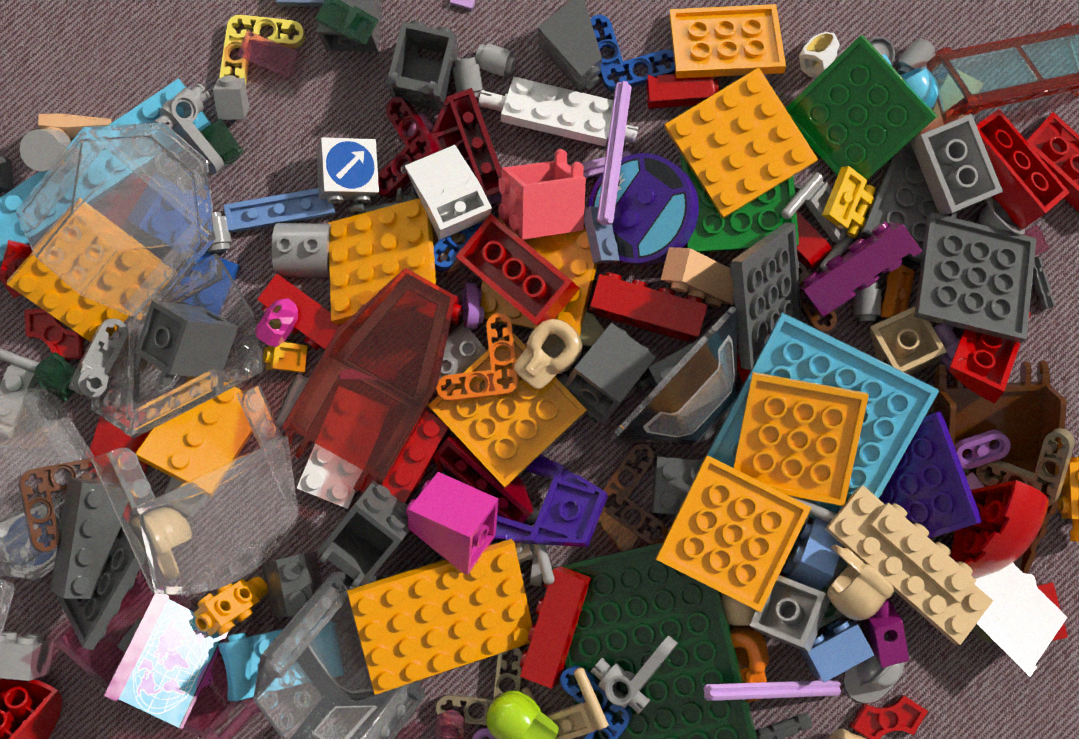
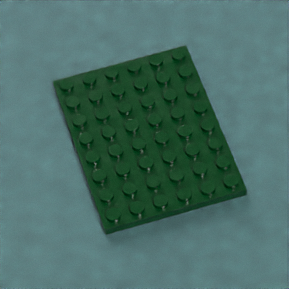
M663 542L560 565L561 567L591 577L565 661L566 668L574 665L580 666L601 682L598 677L591 673V670L603 658L611 667L618 664L623 670L636 675L668 636L678 643L640 690L645 697L650 699V702L639 715L629 706L632 712V720L618 739H757L747 699L707 701L704 698L705 692L703 689L707 684L743 683L721 592L656 560L655 558ZM574 674L569 675L571 677L570 684H576L577 680ZM617 682L618 691L622 694H628L627 685L624 682ZM594 690L598 702L601 705L603 702V695L601 694V692ZM574 698L575 705L580 704V703ZM609 701L608 705H607L606 707H604V708L602 709V711H603L604 713H605L608 709H609L610 711H612L609 707H610L613 703ZM622 711L613 712L615 714L613 718L615 722L620 720L624 722L622 719L624 713ZM600 730L596 731L594 736L595 739H609L608 735Z

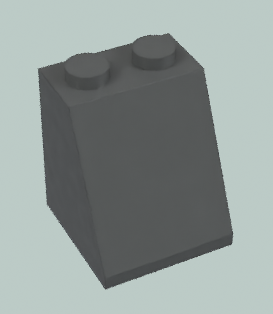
M331 0L317 26V33L325 49L379 53L382 0ZM340 16L337 29L325 22L327 19ZM362 18L374 22V26L365 41L346 34L351 33Z
M570 0L538 27L539 47L576 89L581 92L585 88L591 89L599 82L602 56L585 0Z
M611 323L575 366L564 386L586 408L588 414L604 425L656 356L646 346L639 344L628 336L625 330Z
M316 551L261 564L264 580L268 587L267 595L272 618L296 615L323 584Z

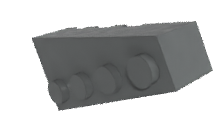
M68 477L51 592L64 599H92L137 486L123 481Z

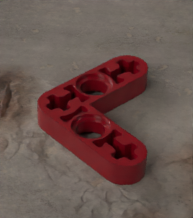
M393 97L386 106L387 117L406 146L378 173V195L386 198L396 196L398 188L403 189L411 182L408 173L402 174L401 166L405 161L408 160L410 164L438 152L436 141L413 105L401 97ZM399 107H400V111H401L402 115L406 116L405 118L402 117V116H400V115H398V114H399V109H398ZM412 123H415V133L411 136H408V127Z

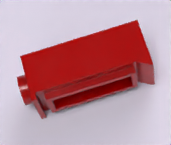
M675 74L657 75L655 78L648 75L646 80L648 109L696 106L719 92L718 79H713V77L676 78Z

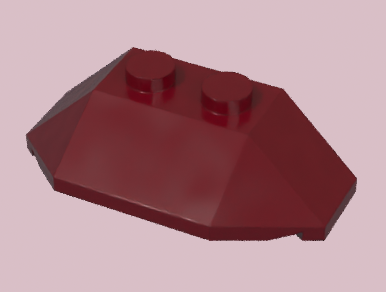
M470 88L447 96L431 131V135L437 143L438 152L455 145L479 181L486 197L500 193L498 183L499 179L502 178V170L473 89Z
M449 436L434 454L433 459L437 463L438 472L442 473L445 471L454 479L498 498V516L523 523L533 512L523 480L517 476L508 486L504 487L460 439Z

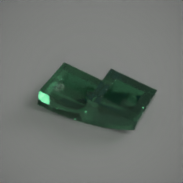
M325 0L315 18L316 21L365 45L379 19L357 6L351 7L341 0Z

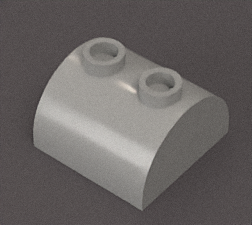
M276 223L272 236V265L274 274L276 275L277 273L283 278H330L329 242L331 224Z
M464 322L440 341L433 373L438 379L446 375L465 372L487 351L472 331L464 327ZM448 381V382H447V386H446L445 388H447L449 385H451L452 382H451V381Z

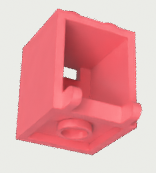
M559 149L555 152V161L503 167L502 178L499 179L498 183L501 193V204L498 207L500 219L522 240L584 230L586 178L583 176V165L580 162H574L572 166L568 165L567 153L563 149Z

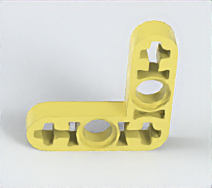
M235 15L231 17L226 29L220 78L228 75L233 76V69L231 68L233 66L236 67V77L245 78L246 83L252 44L298 48L306 39V33L301 24L293 20L248 15ZM240 23H243L245 28L254 30V36H252L253 34L250 30L245 29L241 30V33L238 34L235 28H238ZM265 25H270L274 29L273 34L268 38L260 36V29ZM279 27H281L283 33H292V29H295L299 35H295L293 40H290L287 34L279 32ZM235 48H241L244 51L243 57L239 60L230 59V52Z

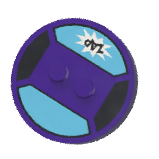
M632 154L623 157L621 160L612 223L618 255L621 261L633 265L649 266L666 261L669 247L683 248L691 238L698 219L699 204L697 192L684 170L671 161L655 154ZM603 173L592 189L588 207H599Z

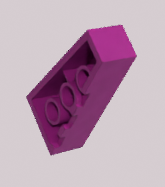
M886 221L882 222L872 230L873 235L865 241L863 238L857 240L849 246L850 252L843 257L840 255L835 256L826 263L828 268L819 274L815 271L803 280L805 284L800 289L819 315L824 317L856 295L853 290L856 288L863 290L877 282L879 278L877 274L880 272L884 274L900 267L902 258L909 253L915 257L923 252L902 223L890 222L887 224Z

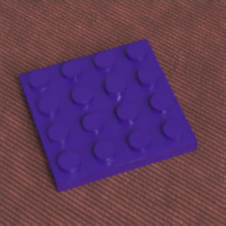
M936 412L924 417L879 497V500L884 504L890 503L892 505L895 503L904 508L907 512L905 518L913 525L914 523H919L929 531L927 536L929 539L982 522L942 412Z

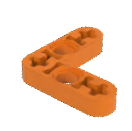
M496 313L490 316L487 321L486 328L491 370L443 376L439 379L436 388L443 400L454 402L504 396L516 391L518 387V374L514 369L516 355L513 329L507 315ZM496 320H501L503 324H507V327L503 328L502 332L504 339L509 337V342L498 341L492 343V339L498 340L496 329H491L492 326L496 325ZM507 347L510 350L511 354L507 361L500 362L495 358L494 354L497 348ZM513 365V369H507V375L509 379H514V382L509 384L508 389H504L503 385L498 384V381L503 378L502 370L496 371L495 367ZM476 377L484 379L486 383L485 389L479 393H475L470 389V382ZM460 379H465L467 394L462 395V389L453 390V395L448 396L446 391H442V387H446L448 381H451L454 386L462 385Z

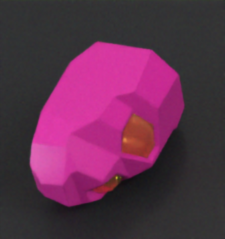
M289 298L276 300L266 310L261 321L257 324L255 329L256 337L265 344L275 347L284 343L298 320L296 304Z

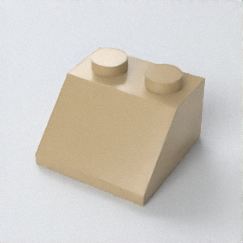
M915 306L869 328L877 359L880 361L886 359L890 366L908 375L917 373L940 362L947 352L929 320L914 317Z

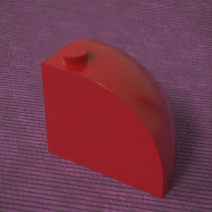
M1017 480L972 489L971 492L982 522L955 530L950 557L956 563L961 561L967 564L973 570L971 574L973 578L988 576L1008 567L1025 553L1039 533L1049 504V499L1045 494Z
M0 678V739H49L61 713L62 697L59 691L35 679L25 681Z

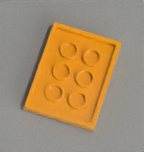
M776 4L670 9L669 20L676 78L747 75L757 68H760L763 74L785 73L786 63Z
M190 376L136 452V458L211 497L268 411L269 404L219 378Z

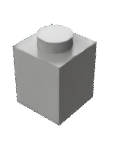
M228 75L217 79L213 88L218 120L245 119L249 110L245 78H236L235 76Z

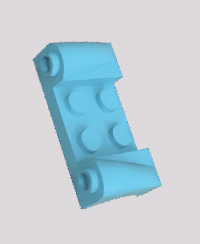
M327 614L319 615L308 632V643L332 677L342 675L343 669L334 618L327 619ZM303 624L299 625L280 648L270 671L292 646ZM283 629L246 637V633L228 636L229 641L218 644L226 668L228 701L235 702L254 697L261 655ZM289 655L255 696L310 682L311 680L293 655Z

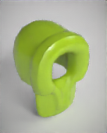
M507 691L499 695L490 704L486 713V726L490 734L496 739H555L558 734V726L541 712L539 706L532 698L520 691Z

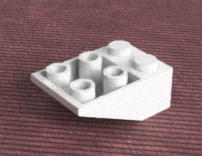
M455 145L405 165V169L439 240L483 222L491 214L492 207L479 181Z

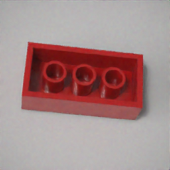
M997 109L976 125L1003 191L992 196V198L1003 207L1011 221L1017 224L1021 230L1047 213L1070 193L1000 109Z
M492 214L489 215L456 255L457 259L537 326L543 321L555 319L580 289L571 279Z
M606 272L605 275L599 274L589 313L688 343H694L699 337L708 306L702 303L701 298L686 295V298L675 296V291L659 288V291L648 288L649 284L633 280L632 283L622 281L620 275Z

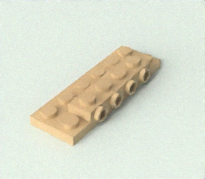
M859 486L847 500L845 506L839 510L826 526L825 530L858 558L874 567L893 585L894 591L952 643L961 645L994 600L975 585L977 580L971 576L973 570L967 564L961 561L956 563L949 556L951 551L947 546L940 542L935 544L927 537L929 531L919 523H914L913 525L905 518L907 512L904 508L895 503L892 505L890 503L884 504L865 486Z

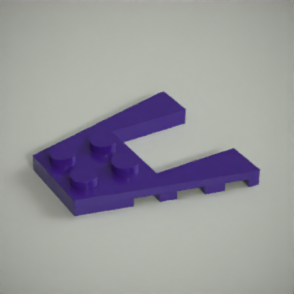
M543 454L539 455L524 471L552 479L553 481L534 527L497 515L496 535L492 542H503L512 539L514 543L588 547L607 500V493L579 475L566 470L564 466L556 461L553 462L543 456Z

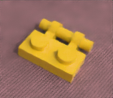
M846 166L840 169L822 216L840 229L848 228L846 234L849 237L857 238L859 231L865 224L867 210L874 202L875 198L873 195L876 188L866 185L867 179L851 167Z

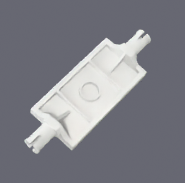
M513 76L508 94L506 93L504 96L482 90L478 106L500 111V122L606 147L614 100ZM626 125L624 141L635 144L639 127Z

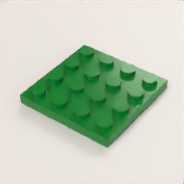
M860 35L785 108L807 143L837 176L841 167L849 166L867 180L938 117L863 35Z
M680 153L681 169L691 179L697 192L699 204L696 227L686 244L687 248L698 253L747 250L784 223H795L797 246L799 245L797 213L795 212L790 219H785L781 215L782 210L795 196L794 176L722 219Z

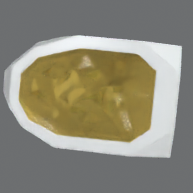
M820 33L812 37L803 47L799 55L801 70L809 77L817 78L837 57L840 44L834 33Z

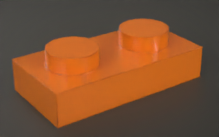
M902 264L894 271H890L887 276L885 298L881 305L882 318L888 319L908 310L915 271Z

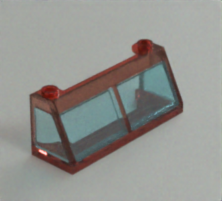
M1066 23L1056 27L1055 30L952 50L951 47H946L936 51L935 56L926 65L936 81L938 88L937 102L944 125L957 120L962 114H972L973 116L982 110L1071 92V95L1075 94L1076 97L1079 96V25L1072 26L1071 23Z

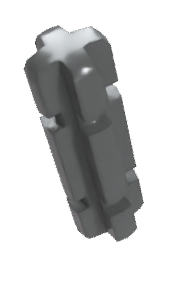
M1035 257L1032 288L1035 296L1039 298L1036 300L1039 309L1046 310L1053 308L1055 301L1053 295L1050 296L1049 294L1051 288L1046 272L1042 271V267H1044L1042 259Z
M807 713L797 715L796 719L789 718L772 724L771 728L766 726L758 729L757 734L759 739H783L799 733L798 730L806 731L813 726L810 716Z

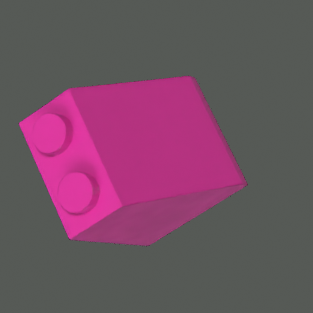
M437 472L431 481L428 480L424 484L418 498L410 501L406 510L408 529L462 573L468 575L496 535L499 499Z

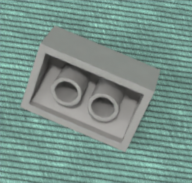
M972 114L921 134L910 141L939 214L953 213L1003 192Z

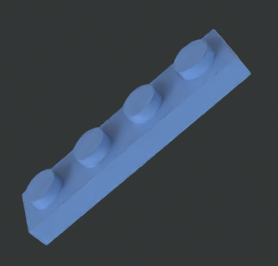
M318 188L224 204L227 227L230 233L273 226L276 223H290L336 215L335 204L328 203L327 199H319Z

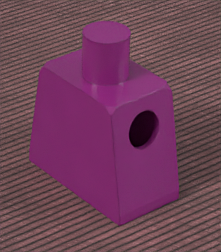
M888 598L873 616L862 620L863 635L881 668L909 661L903 622ZM886 632L888 635V641L884 640V634Z

